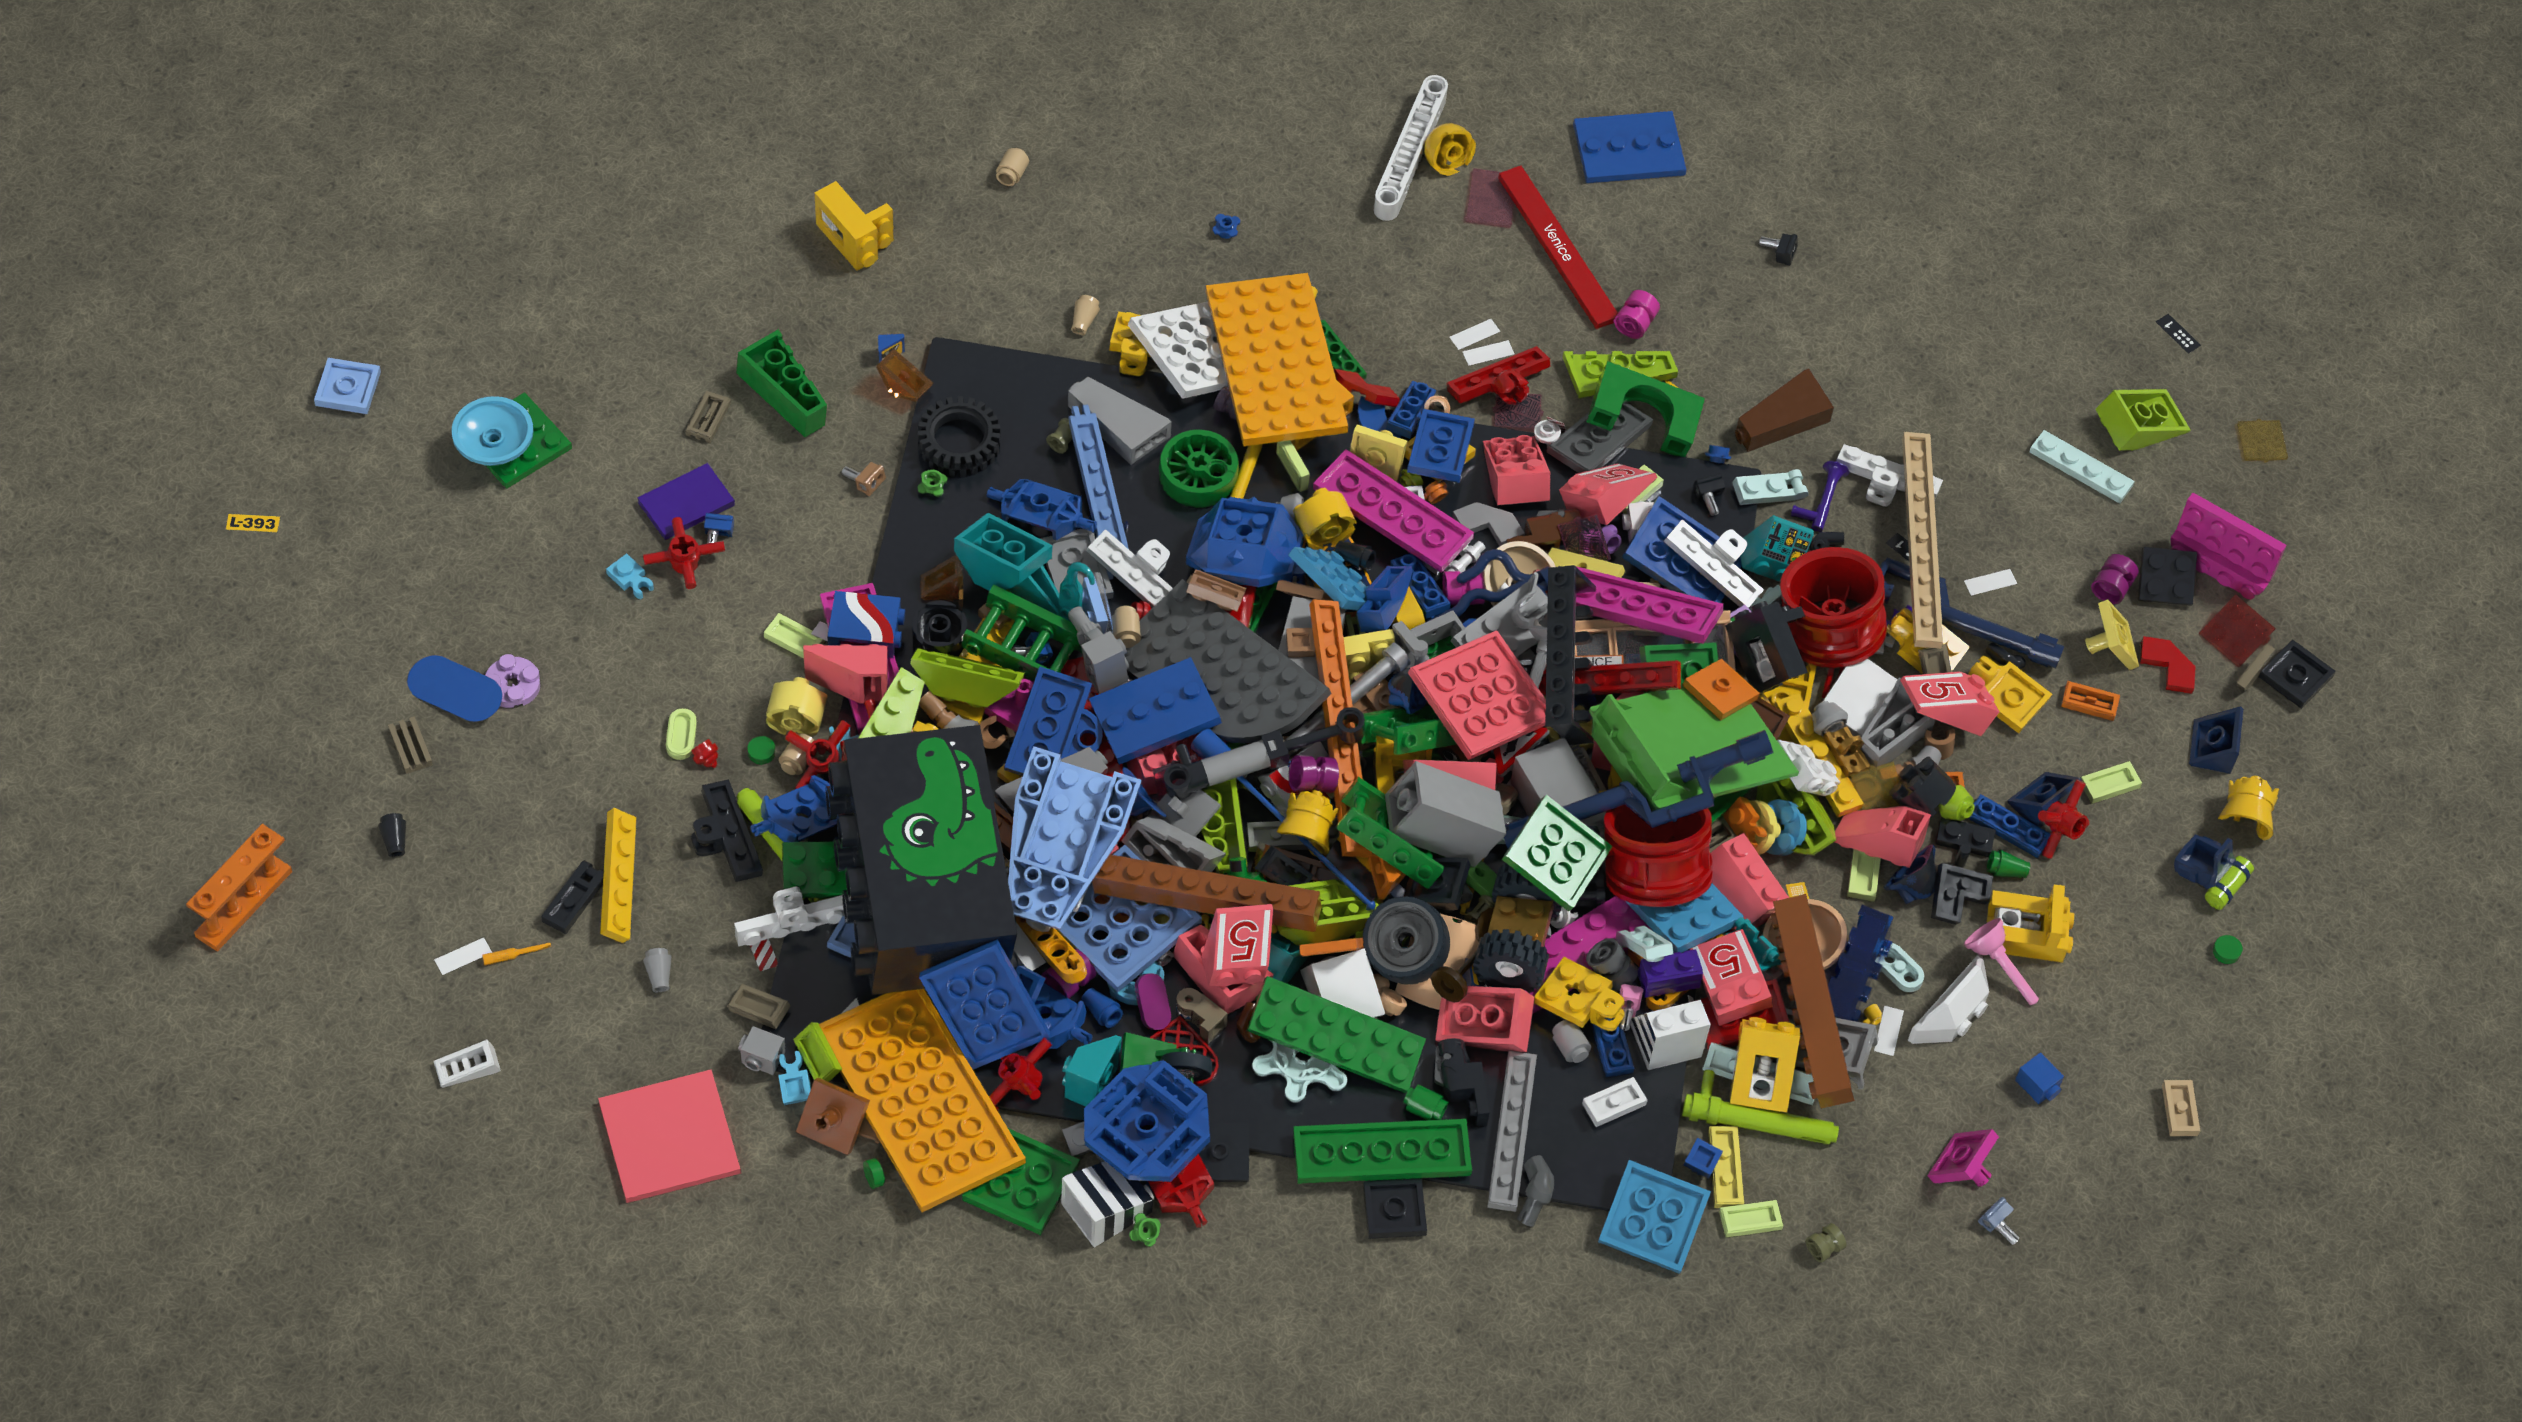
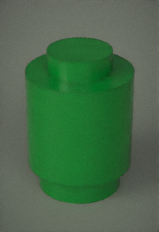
M1419 1084L1415 1089L1409 1088L1403 1103L1407 1104V1111L1425 1120H1441L1448 1106V1102L1443 1100L1442 1095Z

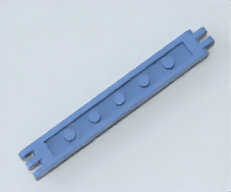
M1088 404L1082 405V415H1080L1078 406H1072V416L1068 418L1092 521L1097 522L1096 538L1106 529L1129 549L1096 413H1090ZM1106 569L1109 580H1112L1113 574Z

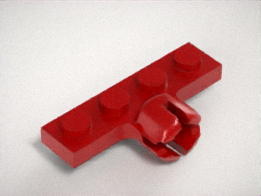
M1536 346L1447 382V391L1460 404L1485 393L1494 392L1506 404L1516 405L1513 397L1521 403L1529 393V387L1527 386L1529 382L1524 377L1551 367L1550 358Z

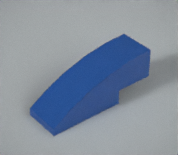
M1387 566L1365 590L1367 601L1356 612L1361 632L1383 631L1390 627L1407 593L1413 572L1412 566Z

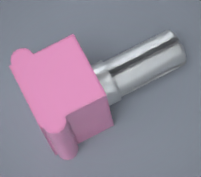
M1622 984L1619 994L1624 998L1622 1009L1624 1010L1625 1017L1620 1023V1028L1624 1029L1627 1017L1625 1031L1630 1029L1631 1018L1635 1017L1636 1011L1640 1008L1643 988Z

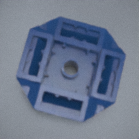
M1255 497L1250 499L1221 498L1210 512L1198 519L1186 555V564L1191 568L1240 585L1263 587L1274 584L1278 580L1289 581L1292 580L1297 564L1288 554L1294 547L1302 548L1304 542L1303 533L1282 504L1258 501Z
M1164 1060L1152 1062L1150 1065L1124 1068L1084 1108L1085 1146L1128 1180L1171 1182L1210 1142L1207 1094ZM1146 1125H1152V1126H1154V1127H1153L1152 1129H1150V1130H1143V1129H1141L1142 1127H1144V1126H1146Z

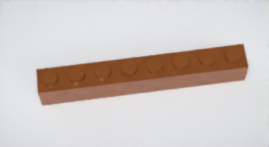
M1116 855L1108 856L1092 881L1093 890L1096 894L1215 914L1218 908L1272 904V925L1310 932L1316 931L1322 908L1320 891Z
M1803 894L1773 901L1775 912L1770 913L1774 930L1779 929L1781 935L1776 937L1779 954L1785 953L1786 960L1781 961L1784 976H1790L1791 984L1786 986L1790 1002L1796 1001L1797 1008L1792 1009L1795 1025H1801L1802 1028L1799 1044L1801 1050L1806 1049L1808 1057L1803 1058L1806 1074H1812L1813 1082L1808 1083L1812 1099L1818 1098L1821 1109L1855 1101L1807 896Z

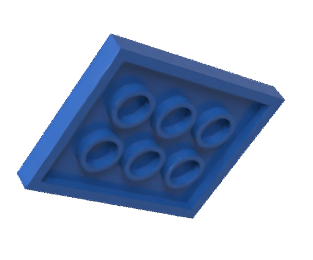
M1673 111L1574 119L1573 126L1586 183L1684 176L1686 174V166Z
M1659 496L1638 528L1622 558L1671 591L1721 603L1725 594L1664 542L1681 520L1685 521L1711 545H1714L1720 537ZM1739 556V558L1733 563V564H1735L1739 569H1740L1741 566H1742L1741 557H1740V556Z
M1191 657L1089 698L1090 705L1101 724L1105 737L1119 765L1222 723L1220 715Z
M998 939L920 972L919 978L972 1070L1038 1043L1044 1037L1046 1039L1050 1038V1030Z

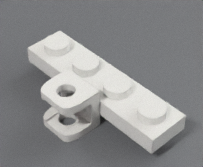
M1843 445L1836 462L1845 465L1849 472L1871 480L1866 493L1868 501L1886 507L1891 504L1897 489L1905 492L1904 465L1864 452L1857 447ZM1933 476L1934 501L1943 482L1942 479ZM1876 494L1882 495L1883 498L1877 497Z
M1681 520L1664 540L1669 547L1739 607L1745 604L1749 608L1763 592V588L1733 564L1747 546V542L1734 530L1726 531L1714 545H1711L1685 521ZM1729 540H1735L1737 543V547H1735L1731 542H1729Z
M1105 529L1087 548V552L1141 600L1149 603L1151 608L1173 589L1158 576L1165 568L1170 551L1156 539L1147 542L1135 556Z
M799 887L777 891L773 896V905L776 912L734 923L735 937L738 947L755 945L762 940L773 937L782 938L789 933L800 930L809 931L816 926L827 923H839L844 916L842 895L804 905Z

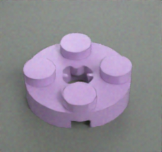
M505 654L500 657L498 661L489 667L485 676L495 680L501 687V707L514 708V705L522 703L526 705L535 699L540 690L538 668L529 660L514 657L511 654ZM516 678L519 684L516 686L513 684L510 687L507 686V680Z

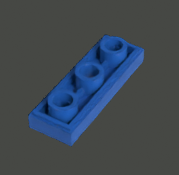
M1412 381L1388 420L1386 430L1410 439L1420 422L1426 401L1430 397L1435 396L1436 390L1430 388L1425 383Z
M1410 553L1391 560V566H1412L1413 572L1409 587L1426 619L1451 609L1449 600L1418 557Z
M1982 794L1979 795L1974 803V812L1968 819L1980 826L1995 829L1997 836L2038 858L2043 852L2051 834Z
M1605 1018V1019L1608 1020V1021H1611V1020H1614L1615 1018H1612V1019H1610V1018ZM1591 1023L1605 1077L1633 1073V1061L1624 1030L1620 1028V1024L1614 1031H1607Z

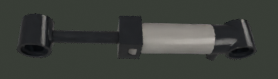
M1348 707L1339 712L1337 721L1333 726L1287 741L1283 740L1279 729L1261 735L1262 740L1193 763L1187 746L1180 744L1176 747V751L1181 764L1169 766L1164 773L1166 792L1171 798L1175 795L1179 800H1184L1194 791L1270 767L1272 771L1290 765L1289 751L1335 736H1339L1345 743H1357L1365 735L1364 715L1359 709ZM1350 722L1357 724L1355 728L1350 729L1345 727V725ZM1176 779L1185 780L1181 785L1172 784Z

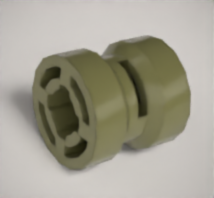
M1833 1223L1823 1227L1821 1233H1813L1805 1240L1809 1252L1820 1263L1829 1259L1831 1253H1838L1847 1246L1844 1235Z

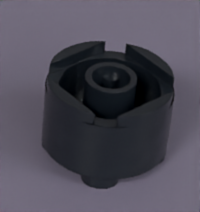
M942 600L929 602L920 611L918 609L912 620V641L915 652L917 649H923L928 652H939L959 657L964 649L961 646L967 629V618L963 611H959L953 603Z
M1928 756L1915 766L1912 764L1907 765L1900 772L1901 780L1890 790L1889 795L1900 806H1907L1931 814L1932 817L1937 813L1934 808L1940 803L1945 806L1956 790V785Z

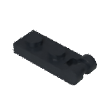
M585 860L582 861L541 916L542 922L567 934L598 890L603 887L604 870L600 869L598 871L593 868L591 863ZM589 878L591 881L589 883L583 879Z

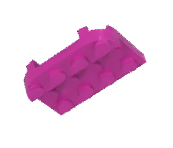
M2192 493L2188 498L2177 529L2170 539L2172 550L2197 552L2196 570L2198 572L2206 573L2215 578L2221 585L2229 586L2249 600L2254 599L2256 595L2261 594L2274 577L2287 546L2195 493Z

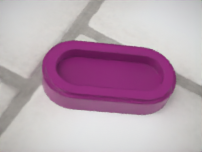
M1143 974L1135 983V993L1142 1023L1150 1030L1164 1029L1171 1020V1011L1164 981L1157 974Z

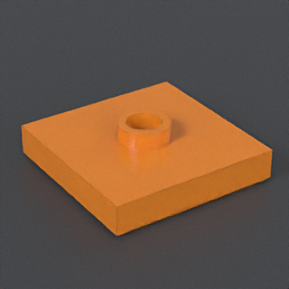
M1722 658L1687 677L1682 685L1720 721L1756 701L1760 694Z

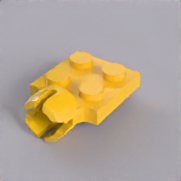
M1903 608L1891 620V625L1888 624L1887 633L1900 644L1897 654L1923 674L1918 650L1925 647H1914L1912 612L1907 608ZM1942 625L1943 644L1947 645L1951 670H1953L1970 647Z
M1982 656L1978 659L1980 662H1976L1972 666L1968 675H1978L1985 681V687L1989 694L1994 697V703L1999 710V714L1996 717L2017 733H2020L2050 700L2052 693L2010 661L2005 666H1999L1990 658Z

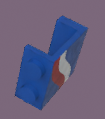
M835 591L827 636L828 646H839L841 641L888 646V658H894L895 648H900L902 632L898 631L899 625H904L905 609H901V598Z

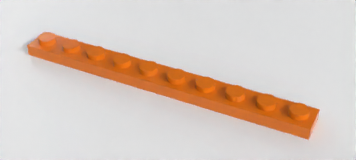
M1313 599L1309 607L1319 681L1326 685L1332 693L1322 703L1325 728L1335 725L1341 710L1353 707L1339 601ZM1347 723L1345 727L1355 728V723ZM1339 736L1327 739L1329 757L1336 759L1339 768L1338 784L1334 791L1336 808H1339L1337 813L1339 823L1350 809L1349 806L1341 802L1342 796L1357 777L1362 779L1358 742L1353 744L1345 743ZM1339 831L1342 856L1368 858L1372 854L1371 851Z

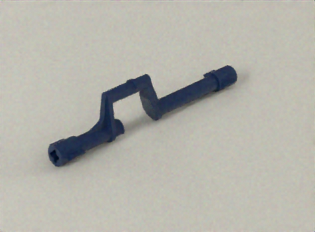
M1888 557L1882 562L1880 568L1884 578L1887 573L1910 581V565ZM1939 577L1942 624L2028 655V659L2032 662L2056 669L2064 649L2063 645L2057 644L2058 639L2042 633L2034 638L1950 607L1946 579ZM1884 581V602L1887 604L1892 595L1894 585Z
M1763 730L1738 739L1735 744L1697 758L1695 756L1689 757V761L1677 765L1683 783L1697 779L1702 794L1652 812L1646 798L1628 781L1620 782L1619 786L1565 805L1563 808L1581 821L1626 805L1651 828L1671 821L1674 823L1679 818L1714 806V796L1710 788V781L1722 769L1741 762L1750 765L1766 759L1765 756L1773 754V749L1766 731ZM1529 816L1505 824L1506 835L1504 840L1508 849Z

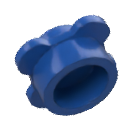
M1216 215V226L1213 227V233L1225 239L1237 236V226L1240 224V219L1237 216Z
M1709 445L1708 452H1705L1706 456H1710L1709 461L1725 463V459H1731V456H1729L1730 448Z

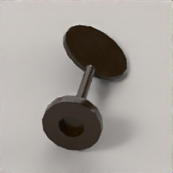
M1494 908L1486 909L1480 913L1476 920L1475 932L1478 942L1489 930ZM1477 950L1457 971L1451 967L1443 966L1437 968L1432 973V985L1441 997L1455 1003L1460 1002L1467 995L1468 986L1462 975L1474 964Z

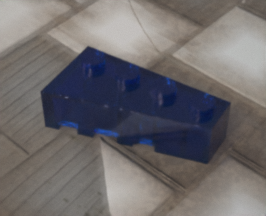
M1861 905L1859 910L1857 928L1853 926L1848 936L1849 939L1845 947L1847 953H1841L1834 973L1836 977L1832 976L1828 984L1835 1018L1859 1022L1862 1011L1859 1010L1861 1003H1867L1873 988L1869 987L1872 979L1877 980L1881 973L1883 965L1879 961L1882 956L1888 957L1893 942L1889 939L1894 917L1865 905Z

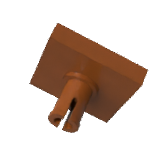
M818 1077L813 1082L796 1132L848 1155L852 1152L870 1100Z

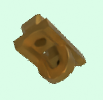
M1843 727L1836 732L1829 731L1823 735L1824 741L1846 777L1851 778L1858 773L1870 769L1871 765L1861 750L1864 742L1860 735L1853 736L1848 727ZM1847 751H1849V753L1851 754L1849 756H1844Z

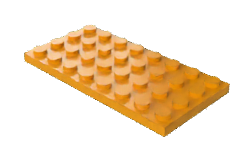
M1308 273L1206 285V296L1243 446L1348 433V423Z
M924 989L886 993L819 1024L842 1068L840 1074L849 1090L870 1100L865 1117L921 1213L1026 1163L1024 1154Z

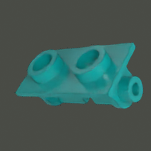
M1739 918L1735 922L1736 930L1725 934L1743 929L1762 972L1781 964L1778 948L1773 946L1763 935L1758 938L1759 931L1751 924L1749 919Z

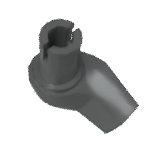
M1541 1155L1531 1157L1524 1164L1530 1182L1525 1191L1527 1199L1517 1219L1531 1227L1535 1225L1543 1205L1550 1203L1554 1189V1176Z

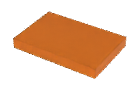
M1363 937L1299 945L1300 955L1302 956L1364 949Z

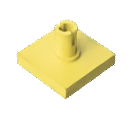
M1356 425L1350 452L1398 483L1407 440L1394 437L1387 430L1379 432Z
M2108 599L2098 603L2105 632L2085 639L2089 652L2095 654L2098 651L2109 648L2129 670L2139 667L2128 621Z

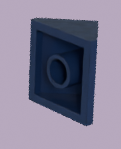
M2241 706L2194 719L2189 765L2231 774L2240 749L2244 710Z
M2045 772L2008 799L2007 802L2024 819L2041 828L2045 825V822L2039 820L2038 813L2041 810L2047 811L2051 804L2056 801L2065 803L2076 779L2082 780L2079 777Z

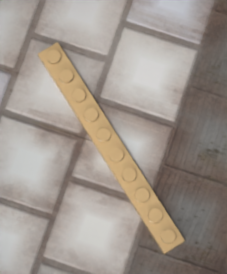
M1904 432L1902 443L1914 647L1941 649L1943 645L1931 437L1930 434Z

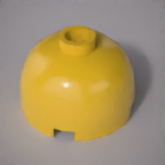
M1453 123L1437 126L1428 134L1425 140L1424 153L1427 162L1442 175L1450 176L1460 172L1455 170V168L1464 164L1468 166L1475 154L1476 143L1471 136L1472 134L1462 126Z

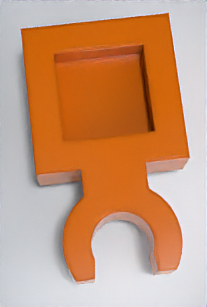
M1739 797L1723 815L1736 836L1744 833L1753 847L1758 846V843L1755 841V834L1758 837L1767 836L1766 830L1756 825L1760 816L1745 797Z

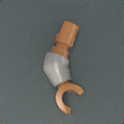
M928 691L920 699L919 706L932 721L935 719L938 721L937 726L940 729L980 725L984 747L989 749L997 748L1009 740L1007 735H1002L998 739L990 735L989 725L996 722V715L990 716L979 724L978 721L963 719L960 715L956 716L952 711L947 712L945 710L947 706L936 695H933L931 691Z
M1949 729L1944 740L1932 738V731L1926 730L1924 748L1918 755L1910 758V761L1904 762L1903 766L1896 764L1877 769L1876 772L1879 779L1891 778L1892 783L1897 785L1901 780L1900 772L1907 765L1912 764L1915 766L1928 756L1939 765L1940 760L1947 759L1953 754L1955 729Z

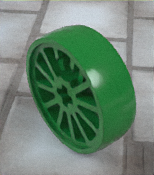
M1189 430L1174 436L1165 445L1159 460V478L1164 491L1176 502L1194 508L1214 506L1221 498H1227L1235 486L1239 473V461L1232 444L1221 435L1207 430ZM1200 448L1201 451L1194 452L1193 449ZM1210 450L1213 453L1209 456L1205 451ZM1187 451L1189 457L1187 458L1180 452ZM1172 459H1175V460L1178 461L1179 463H1177V462H1171V460H1172ZM1214 473H1220L1221 476L1216 477Z

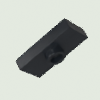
M1272 845L1255 867L1256 870L1276 884L1287 886L1309 883L1314 876Z

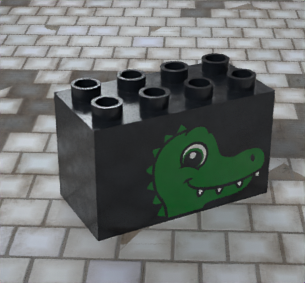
M980 725L844 740L841 761L828 763L830 786L825 787V799L829 820H837L838 838H834V857L837 871H845L847 890H842L844 918L846 924L854 923L855 942H851L850 945L854 976L868 975L871 995L925 989L919 978L921 971L997 939L1011 962L1017 938V929Z

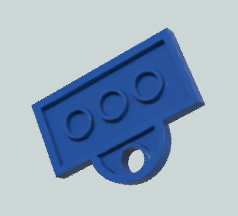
M1040 666L1004 770L1023 776L1033 746L1060 754L1061 759L1088 747L1094 752L1099 750L1103 736L1101 724L1093 713L1084 709L1092 683ZM1085 733H1090L1095 736L1096 741L1091 746H1085L1081 743L1080 737Z

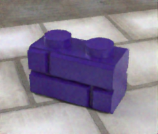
M1696 949L1684 951V953L1676 952L1672 955L1664 956L1663 960L1657 962H1649L1642 958L1638 970V978L1645 998L1700 988L1703 977V969Z

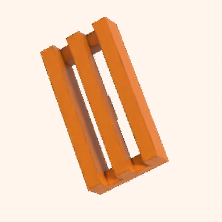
M2067 681L2061 707L2114 721L2120 695ZM2072 691V692L2080 693V694L2087 695V696H2086V697H2083V696H2079V695H2076V694H2072V693H2070V692ZM2097 698H2098V699H2102V700H2106V701H2109V702H2113V703H2112V704H2109V703H2105V702H2102V701H2098Z

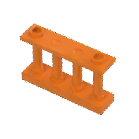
M261 824L186 903L188 908L206 919L194 932L197 939L218 952L292 873L291 866L273 855L285 841L284 837Z

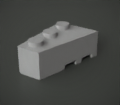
M1900 677L1861 737L1864 742L1861 750L1871 765L1869 770L1873 774L1876 773L1877 769L1886 766L1923 738L1926 730L1932 731L1936 720L1917 713L1900 681Z
M1154 815L1136 821L1122 839V842L1141 860L1212 872L1226 855L1225 852Z

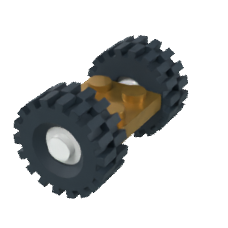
M1503 863L1502 867L1498 869L1492 892V901L1495 903L1489 930L1479 941L1473 971L1475 974H1478L1477 978L1480 981L1485 980V984L1489 987L1493 985L1502 988H1521L1528 993H1532L1535 988L1538 990L1543 983L1549 954H1546L1547 949L1544 945L1550 921H1552L1553 917L1555 919L1558 917L1562 906L1507 863Z

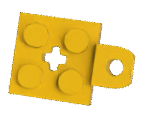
M1118 311L1109 351L1121 352L1119 370L1122 374L1141 376L1146 370L1148 357L1151 356L1128 326L1131 317L1141 315Z
M1566 957L1562 958L1534 996V1004L1581 1028L1590 1019V1023L1604 1030L1614 1031L1625 1017L1624 1010L1622 1009L1624 998L1611 990L1613 987L1612 981ZM1576 988L1580 994L1574 993L1570 996L1568 995V990ZM1605 1018H1610V1019L1615 1018V1019H1614V1020H1611V1021H1608V1020H1606Z

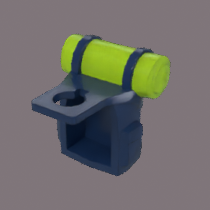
M2195 834L2174 860L2175 872L2181 877L2208 889L2205 899L2210 906L2217 910L2223 909L2226 904L2232 901L2235 893L2249 880L2250 875L2254 871V866L2249 860L2239 855L2234 857L2233 840L2230 838L2221 846L2217 841Z

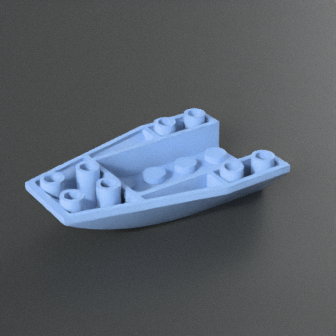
M1033 746L1015 797L1008 876L1014 916L1061 930L1124 834L1141 784L1140 779L1115 771L1113 777L1062 762L1060 754Z

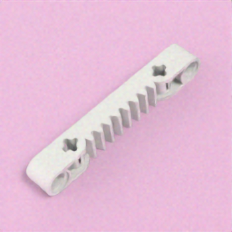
M1431 75L1423 81L1376 190L1374 214L1381 220H1393L1399 214L1412 178L1421 161L1422 154H1424L1425 140L1437 125L1446 103L1448 83L1441 76Z

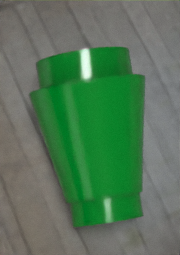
M2001 849L1998 852L1992 850L1988 857L1986 869L1993 876L2027 878L2030 862H2026Z

